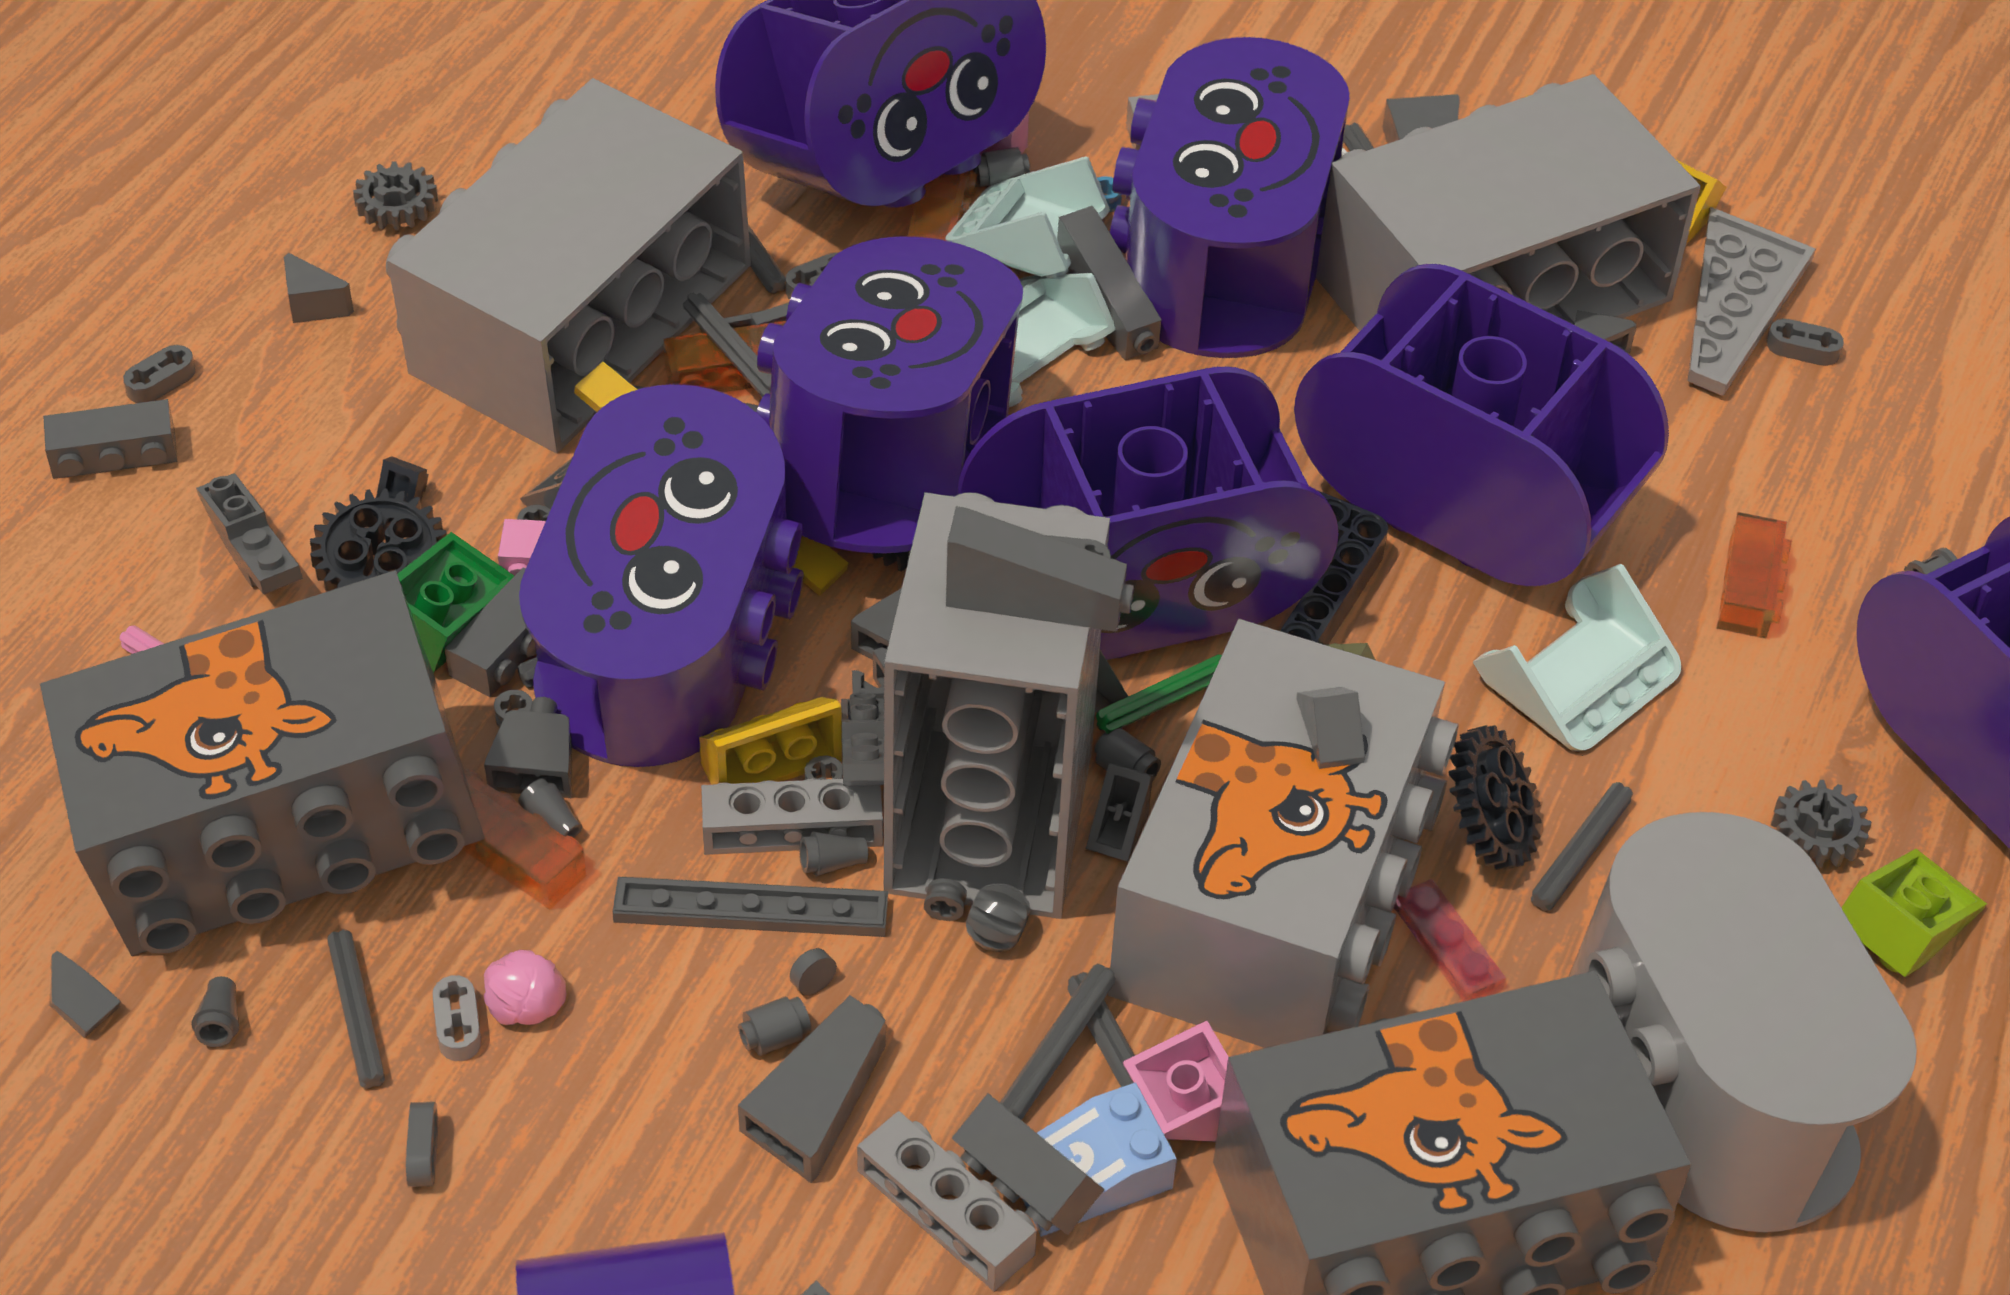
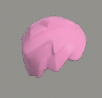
M531 950L510 952L501 959L492 962L484 973L485 1004L498 1023L503 1025L515 1023L531 1025L540 1023L548 1017L555 1015L565 1002L566 984L563 976L555 968V964L552 961L546 960L540 955H535Z

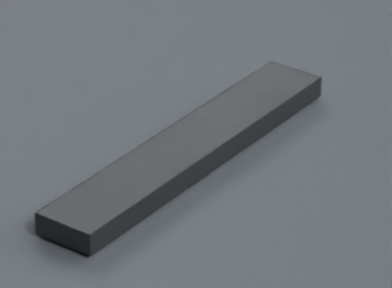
M618 876L612 914L613 922L885 937L888 891Z

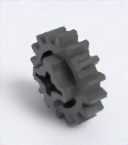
M393 161L391 167L386 169L381 164H378L377 172L373 173L366 170L364 172L365 180L360 179L355 182L356 190H353V196L358 216H365L366 223L369 225L378 221L379 229H384L388 224H393L394 229L399 230L403 223H407L412 228L415 227V219L418 218L426 221L428 219L427 211L435 212L436 210L435 202L438 201V194L433 175H426L424 167L414 171L410 162L405 164L404 167H398L397 162Z
M1803 780L1799 790L1789 786L1784 797H1778L1773 811L1771 826L1776 827L1777 831L1793 840L1809 857L1814 858L1819 868L1823 867L1825 860H1830L1835 867L1841 866L1844 857L1854 861L1858 851L1864 850L1869 837L1868 832L1871 827V821L1865 819L1868 811L1867 807L1855 806L1858 797L1855 793L1846 797L1842 795V785L1840 784L1831 790L1827 789L1824 780H1819L1817 787H1811L1806 780Z

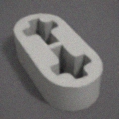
M451 975L441 979L433 988L432 996L437 1039L441 1054L447 1059L465 1061L476 1055L481 1047L477 1001L472 982L460 975ZM459 994L460 1009L451 1010L450 995ZM454 1027H463L464 1041L454 1042Z

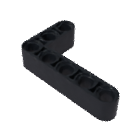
M1319 491L1326 498L1336 516L1338 524L1336 551L1325 573L1313 588L1300 599L1283 625L1281 632L1324 645L1330 643L1382 562L1388 524L1378 514Z

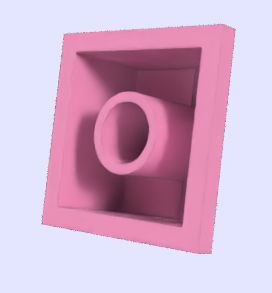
M1208 1021L1202 1022L1123 1061L1132 1082H1136L1166 1139L1216 1141L1228 1055Z

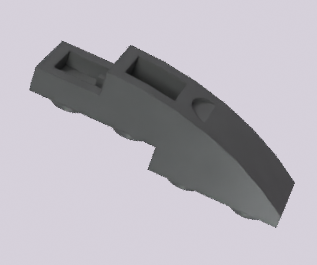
M235 473L216 477L209 483L196 488L215 529L251 587L257 586L264 595L303 579L298 563L269 527L264 510Z
M867 692L851 694L850 699H841L843 786L884 785V698H876L875 694Z

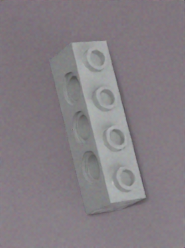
M807 779L802 781H763L758 783L701 785L704 855L799 850L801 838L809 837L812 832L855 838L865 837L868 847L883 846L880 785L843 786V779Z
M898 1111L857 1145V1171L992 1291L997 1290L1035 1256L1037 1230L1031 1219L1020 1210L1014 1211L1003 1202L997 1190L986 1180L979 1181L966 1169L961 1158L953 1151H945L935 1143L928 1130L918 1121L911 1122ZM912 1165H918V1166H921V1167H923V1168H922V1169H918V1170H913V1169H909V1168H907V1167L912 1166ZM944 1195H954L958 1198L947 1200L941 1197ZM978 1225H988L992 1229L980 1230L975 1227Z

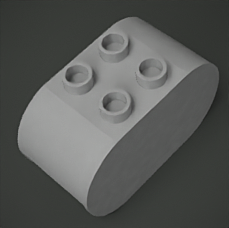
M1716 812L1677 814L1649 823L1630 836L1617 853L1569 977L1596 970L1683 1146L1691 1166L1678 1203L1704 1219L1733 1229L1753 1232H1777L1807 1225L1825 1216L1838 1206L1854 1184L1861 1161L1860 1141L1854 1125L1883 1112L1895 1102L1907 1086L1914 1071L1917 1052L1912 1027L1818 868L1807 853L1793 840L1760 822L1745 817Z

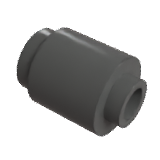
M1018 147L983 152L981 154V163L973 169L976 185L988 188L1007 179L1030 173L1027 154H1021Z
M1117 728L1110 734L1105 732L1095 745L1094 750L1097 753L1096 764L1106 771L1109 763L1153 775V781L1160 770L1161 760L1155 757V751L1122 728Z
M784 996L743 1012V1023L738 1024V1031L745 1048L748 1051L754 1049L759 1056L802 1040L803 1034L811 1031V1022L808 1012L799 997L788 999Z

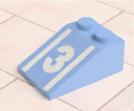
M1136 1082L1092 1097L1037 1132L1105 1189L1078 1223L1173 1189L1177 1158ZM1023 1199L1025 1206L1028 1209L1030 1205ZM1033 1220L1041 1237L1060 1230L1053 1224L1046 1231Z

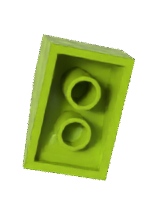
M1914 849L1860 879L1841 908L1862 944L1878 955L1881 963L1886 968L1906 977L1924 966L1981 913L1987 903L1919 850Z

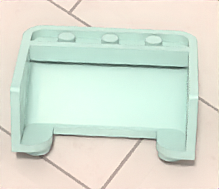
M1085 156L1010 178L988 187L945 239L946 241L981 251L1006 266L1037 276H1046L1048 280H1052L1066 274L1071 264L1068 254L1062 253L1057 240L1059 217L1093 206L1101 219H1103L1109 213L1110 208L1090 159Z
M1092 273L1064 274L1052 280H1048L1046 276L1037 275L1019 279L1023 287V300L1019 311L1009 407L1018 404L1023 399L1021 396L1023 391L1019 383L1074 345H1082L1084 351L1093 350L1101 346L1105 342L1104 337L1115 330L1112 316Z
M1622 564L1585 576L1570 588L1565 608L1569 616L1577 621V624L1528 662H1526L1522 653L1515 645L1502 650L1485 652L1473 661V664L1488 686L1572 751L1579 752L1593 747L1672 684L1681 672L1679 654Z

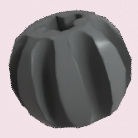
M1002 883L986 885L979 890L966 920L967 933L976 944L986 950L996 952L1010 950L1017 945L1030 915V903L1024 894L1012 885Z

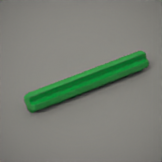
M1218 654L1097 711L1095 716L1098 721L1096 724L1098 729L1110 734L1117 728H1123L1207 688L1222 655Z

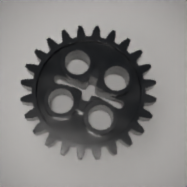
M384 488L380 497L374 498L372 492L368 489L365 492L364 500H359L355 495L350 494V505L347 507L336 501L334 503L336 515L323 512L324 525H315V538L310 539L312 567L315 568L317 580H324L326 592L391 572L388 570H396L398 574L444 538L447 532L443 530L441 517L434 518L431 505L421 509L419 497H415L407 503L404 491H400L395 498H389L388 489Z
M1485 725L1469 729L1467 732L1460 734L1461 741L1455 742L1454 748L1457 753L1452 754L1450 757L1455 769L1448 771L1449 776L1455 781V787L1449 789L1450 793L1456 796L1457 799L1453 810L1460 812L1462 816L1459 828L1467 829V844L1475 843V856L1477 858L1484 856L1486 866L1494 865L1495 870H1506L1523 866L1524 862L1532 860L1530 853L1537 852L1534 840H1538L1541 837L1535 825L1541 824L1542 820L1535 813V808L1540 806V802L1535 799L1533 793L1537 785L1530 783L1528 778L1531 768H1524L1522 764L1524 753L1523 751L1515 752V740H1507L1505 730L1498 731L1496 725L1489 727Z

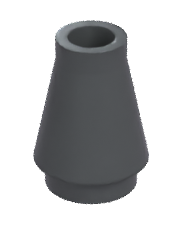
M539 779L531 783L521 793L518 804L522 807V814L554 835L562 844L570 842L579 834L582 825L573 815L555 783H548L545 779Z
M812 832L809 837H802L799 845L802 870L804 873L813 872L817 877L856 864H866L868 860V846L865 837L855 838Z
M220 976L209 981L207 991L191 1021L195 1037L204 1045L211 1047L224 1046L238 1033L236 984L230 978Z

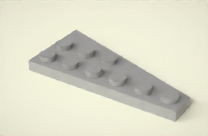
M1713 207L1710 208L1689 362L1688 382L1724 396L1812 262L1815 248Z

